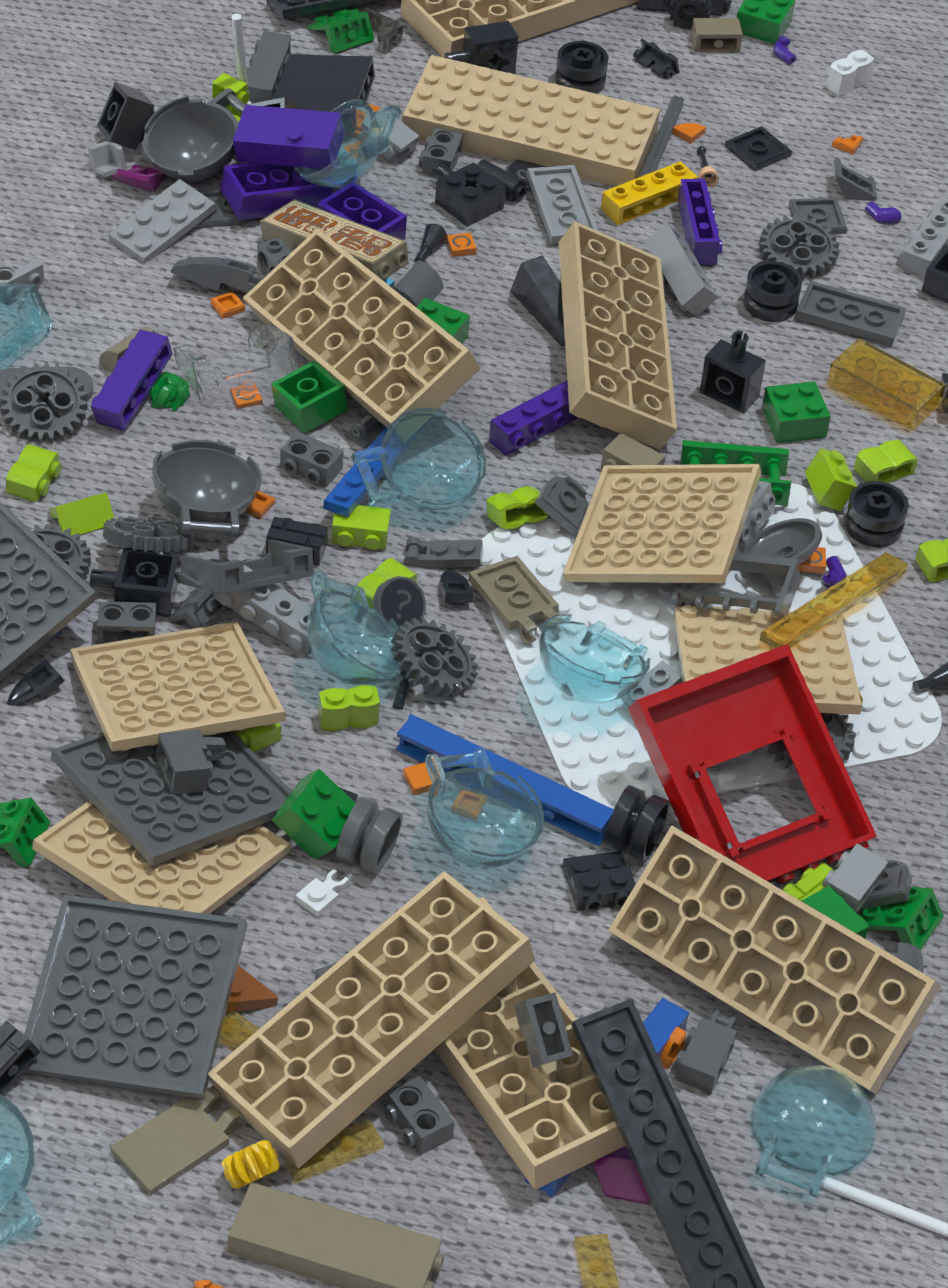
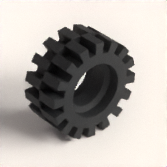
M671 0L669 18L671 21L674 20L673 24L675 26L680 24V28L687 27V29L691 30L693 18L710 17L712 1ZM687 4L694 5L699 9V12L688 13L682 9V6Z

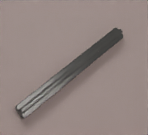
M674 95L671 98L639 177L657 170L672 134L673 127L682 110L684 102L682 96Z

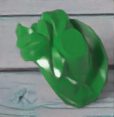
M167 371L161 372L150 390L152 397L150 407L172 408V412L177 411L190 396L189 383L176 374Z

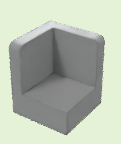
M108 140L87 147L91 168L99 175L108 177L115 174L117 169L127 170L121 146Z

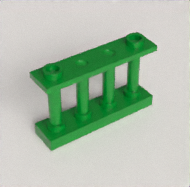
M683 440L680 465L759 464L761 475L770 476V479L759 478V481L771 483L772 494L775 496L774 505L788 506L791 481L781 480L780 476L786 477L789 449Z

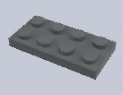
M810 281L797 308L795 318L892 346L905 317L906 308Z

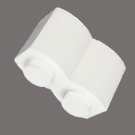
M857 50L850 53L847 58L835 61L830 67L827 88L841 96L850 93L854 87L865 85L870 80L874 57L863 50Z

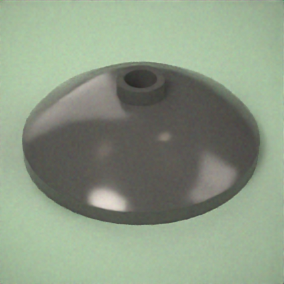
M795 518L784 520L758 532L745 547L742 554L798 559L800 565L817 550L822 540V531L819 524L811 519Z

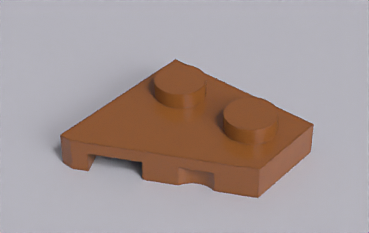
M237 965L226 1012L265 1009L276 1006L278 996Z

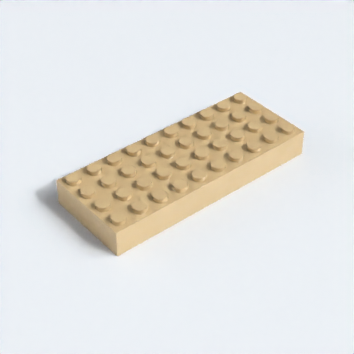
M401 0L400 16L444 58V54L447 52L463 51L466 27L509 21L519 36L518 42L628 6L638 2V0Z
M431 55L403 113L402 123L417 133L420 140L426 141L428 136H432L435 127L463 133L462 150L507 161L519 159L547 167L575 165L579 178L616 187L639 178L658 130L660 109Z
M574 221L559 241L569 412L578 418H583L600 427L622 433L647 446L661 450L677 431L661 258Z
M318 228L243 297L253 313L309 362L315 360L344 385L345 392L402 441L410 436L481 369L469 349Z
M671 826L608 929L610 933L876 1095L941 988V985L936 980L674 826Z
M444 871L208 1072L211 1084L221 1093L220 1098L228 1106L234 1107L251 1127L267 1141H270L274 1148L299 1169L535 961L530 940Z
M484 897L479 898L491 909H493ZM533 962L434 1050L534 1190L626 1145L571 1026L572 1022L577 1020V1018L557 992L556 996L573 1056L532 1067L525 1038L522 1037L513 1005L556 992Z

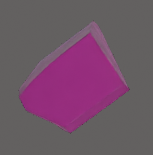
M134 164L132 169L129 170L117 169V172L112 175L113 178L124 184L154 193L167 176L158 169Z
M626 1146L595 1161L594 1169L604 1196L649 1204L650 1198Z

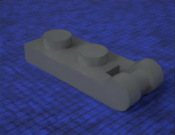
M411 537L406 542L407 552L404 556V564L406 566L423 568L481 567L484 548L483 540L422 541L417 537Z

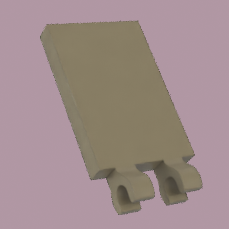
M518 556L469 572L470 583L509 630L518 629L521 639L525 644L536 641V637L532 633L537 630L535 621L542 619L549 635L561 632V629L556 624L562 621L558 614L559 604Z
M214 1086L207 1088L204 1100L198 1099L194 1101L190 1097L184 1098L112 1145L111 1153L151 1196L229 1145L228 1135L241 1127V1124L237 1121L241 1118V1115L234 1107H231L215 1123L207 1114L221 1106V1103L217 1100L221 1097V1093Z

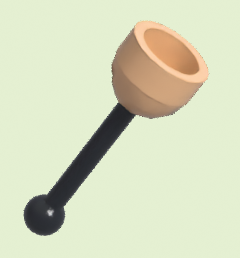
M699 146L697 153L701 156L703 168L699 172V179L710 181L709 184L706 183L707 186H715L719 181L718 173L707 164L706 148Z

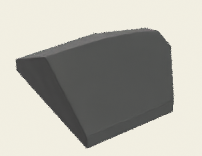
M836 157L834 159L836 181L845 199L870 201L877 199L875 179L869 176L866 178L844 166L840 158Z

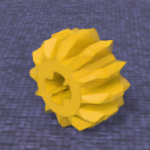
M267 1140L259 1141L224 1158L221 1163L227 1181L229 1180L231 1187L236 1189L257 1181L277 1171L280 1167L277 1158L278 1154L270 1141Z

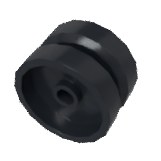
M573 41L564 44L558 50L555 73L556 84L595 94L600 93L605 88L609 56L606 50L600 45L587 41Z
M766 261L754 265L748 271L743 300L746 311L753 317L769 322H780L792 318L797 311L801 292L802 278L800 273L792 266L783 262Z
M868 481L859 484L852 490L849 498L848 511L844 521L847 533L852 539L866 546L886 547L893 545L901 538L909 508L908 498L902 490L889 483Z
M628 785L621 794L610 818L605 836V845L622 851L629 845L630 855L646 861L655 848L665 826L670 807L669 800L652 795L646 801L644 790Z

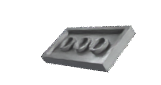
M575 165L528 168L526 176L551 244L559 243L574 221L599 231Z
M179 179L109 233V240L145 264L216 210L215 203Z

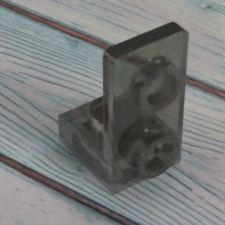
M368 7L363 10V12H368L372 31L379 34L377 38L379 52L386 55L402 43V24Z

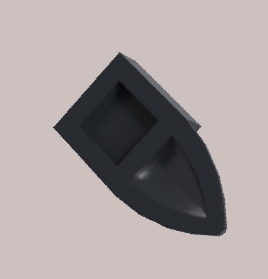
M451 569L444 571L440 577V593L444 602L452 605L472 603L473 591L468 580L460 573Z
M45 659L15 685L9 695L7 704H20L36 696L44 699L60 686L64 679Z

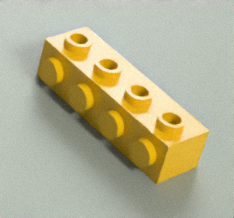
M679 161L603 191L601 210L617 225L623 224L678 202L681 179H698V176Z

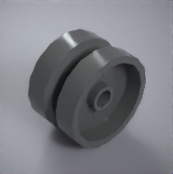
M361 797L354 805L344 824L337 845V858L350 864L355 863L360 858L362 869L378 874L392 853L398 839L403 820L402 813L389 807L379 813L377 802Z

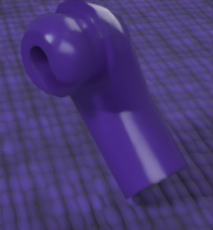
M781 35L774 44V54L790 65L796 61L797 57L788 51L790 39Z
M869 202L865 207V211L881 224L898 223L902 218L901 212L893 207L880 208L874 202Z
M831 556L826 560L829 574L826 576L824 573L822 580L826 588L836 589L846 579L847 575L838 557Z

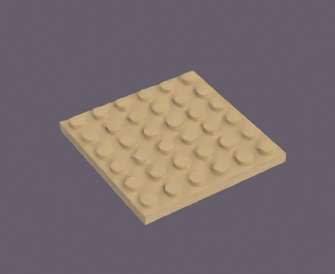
M604 465L563 571L565 582L725 583L761 475L760 465Z
M693 605L675 606L674 623L683 682L788 644L820 713L860 715L862 703L841 614L833 612L808 613L803 610H797L788 613L785 624H779V618L775 616V612L772 610H758L757 614L750 613V608L724 611L719 606L711 608H696Z
M238 622L70 649L72 663L112 752L127 751L131 748L147 745L155 746L158 744L159 733L200 730L202 736H213L221 732L241 731L250 727L270 726L274 723L285 721V710Z
M89 800L35 838L32 849L112 901L210 914L287 855L290 851L291 843L277 836L264 826L258 825L152 866Z

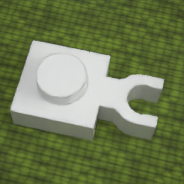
M333 869L328 873L327 879L324 882L317 878L310 882L295 895V901L319 917L338 901L339 894L336 892L345 889L349 885V879L345 877L340 882L333 881L337 877V870Z

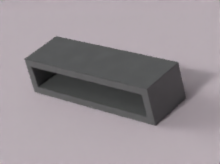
M263 31L261 39H257L255 53L251 54L250 67L246 68L250 102L257 103L272 100V93L277 89V80L282 76L283 64L287 63L291 53V35Z

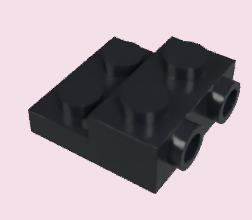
M621 851L563 858L562 865L577 911L587 910L594 912L602 907L609 906L622 908L636 885L630 866L626 867Z

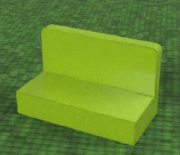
M107 492L49 508L52 519H58L61 531L64 532L70 528L71 536L77 533L84 534L104 528L106 520L114 518Z

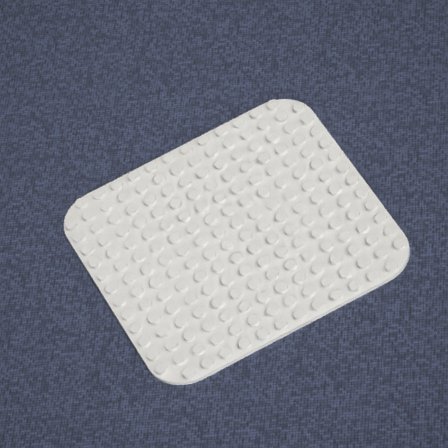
M791 483L788 506L774 505L775 510L758 532L770 525L788 519H811L817 522L821 528L822 540L818 547L826 548V560L831 556H837L846 572V579L836 589H828L824 586L822 580L824 574L800 572V582L789 612L803 610L808 613L833 612L842 616L862 703L860 715L840 714V716H849L847 723H853V732H856L853 752L850 753L849 760L843 761L844 766L847 769L920 753L927 749L939 735L942 716L938 703L930 689L920 692L913 690L912 683L923 679V676L832 508L818 504L812 490ZM550 518L536 523L526 522L514 529L496 528L481 539L483 540L484 547L481 567H473V570L518 556L559 604L558 614L562 621L556 624L561 629V632L549 635L542 619L535 621L537 630L532 633L536 637V641L525 644L522 641L517 628L509 630L490 606L489 609L564 783L568 788L612 809L615 808L621 794L628 785L644 790L646 801L652 795L669 800L628 711V707L621 701L620 695L662 660L682 678L674 623L675 605H671V596L676 583L565 582L563 571L576 537L570 534L557 521ZM826 566L825 575L827 576L829 569ZM729 570L725 583H693L690 590L778 599L783 586L770 585V574ZM686 601L685 605L695 606V602ZM704 603L702 608L722 607V605ZM731 606L730 609H740L746 607ZM765 746L720 763L716 767L706 769L717 794L799 778V775L795 771L794 765L786 769L784 768V760L776 763V754L768 755V747ZM696 772V773H695L696 777H697V778L700 777L699 773Z

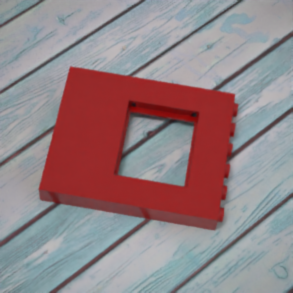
M788 644L637 699L628 707V711L683 832L767 882L777 880L778 884L785 883L795 878L794 872L802 869L804 873L809 868L814 870L820 866L819 862L826 859L828 864L834 863L840 859L843 852L852 850L856 844L866 849L869 848L868 842L877 837ZM782 740L816 814L739 844L706 769ZM698 772L700 777L697 778L695 773ZM731 843L732 848L729 849L727 844Z

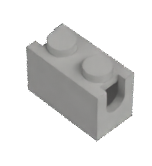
M382 108L365 120L364 125L367 127V130L361 133L360 138L388 160L398 164L415 151L419 135L385 108Z
M856 844L850 853L845 851L837 863L838 869L836 872L829 871L822 886L825 888L830 886L857 913L882 880L888 861Z

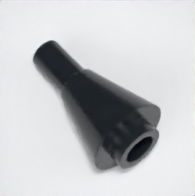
M427 224L425 226L421 249L415 257L416 262L418 260L425 262L428 255L447 240V233L441 225Z
M948 662L926 678L914 681L912 683L913 690L920 692L929 688L948 689Z

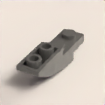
M219 257L183 259L177 261L171 269V273L176 274L178 279L198 283L201 288L207 291H219L222 285L226 284L230 290L248 293L262 280L253 276L256 266Z

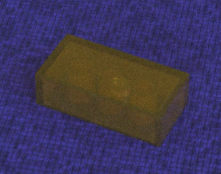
M858 338L831 363L827 385L911 431L918 428L941 406L946 385L861 338Z

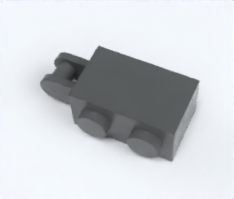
M716 1009L711 1020L702 1017L697 1028L691 1027L685 1042L688 1047L686 1051H679L674 1063V1068L678 1069L677 1081L712 1094L734 1048L737 1030H734L737 1017L732 1015L729 1018L722 1015L721 1011Z

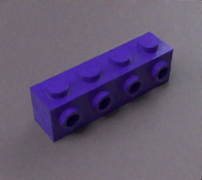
M681 179L678 206L687 244L700 265H716L718 255L722 254V240L719 239V228L715 222V211L711 206V194L708 192L705 179Z
M140 329L135 338L130 341L128 349L117 361L112 374L106 378L103 388L92 400L91 409L97 424L125 431L173 355L168 336Z
M568 380L491 419L489 442L507 456L578 419V417L569 412Z

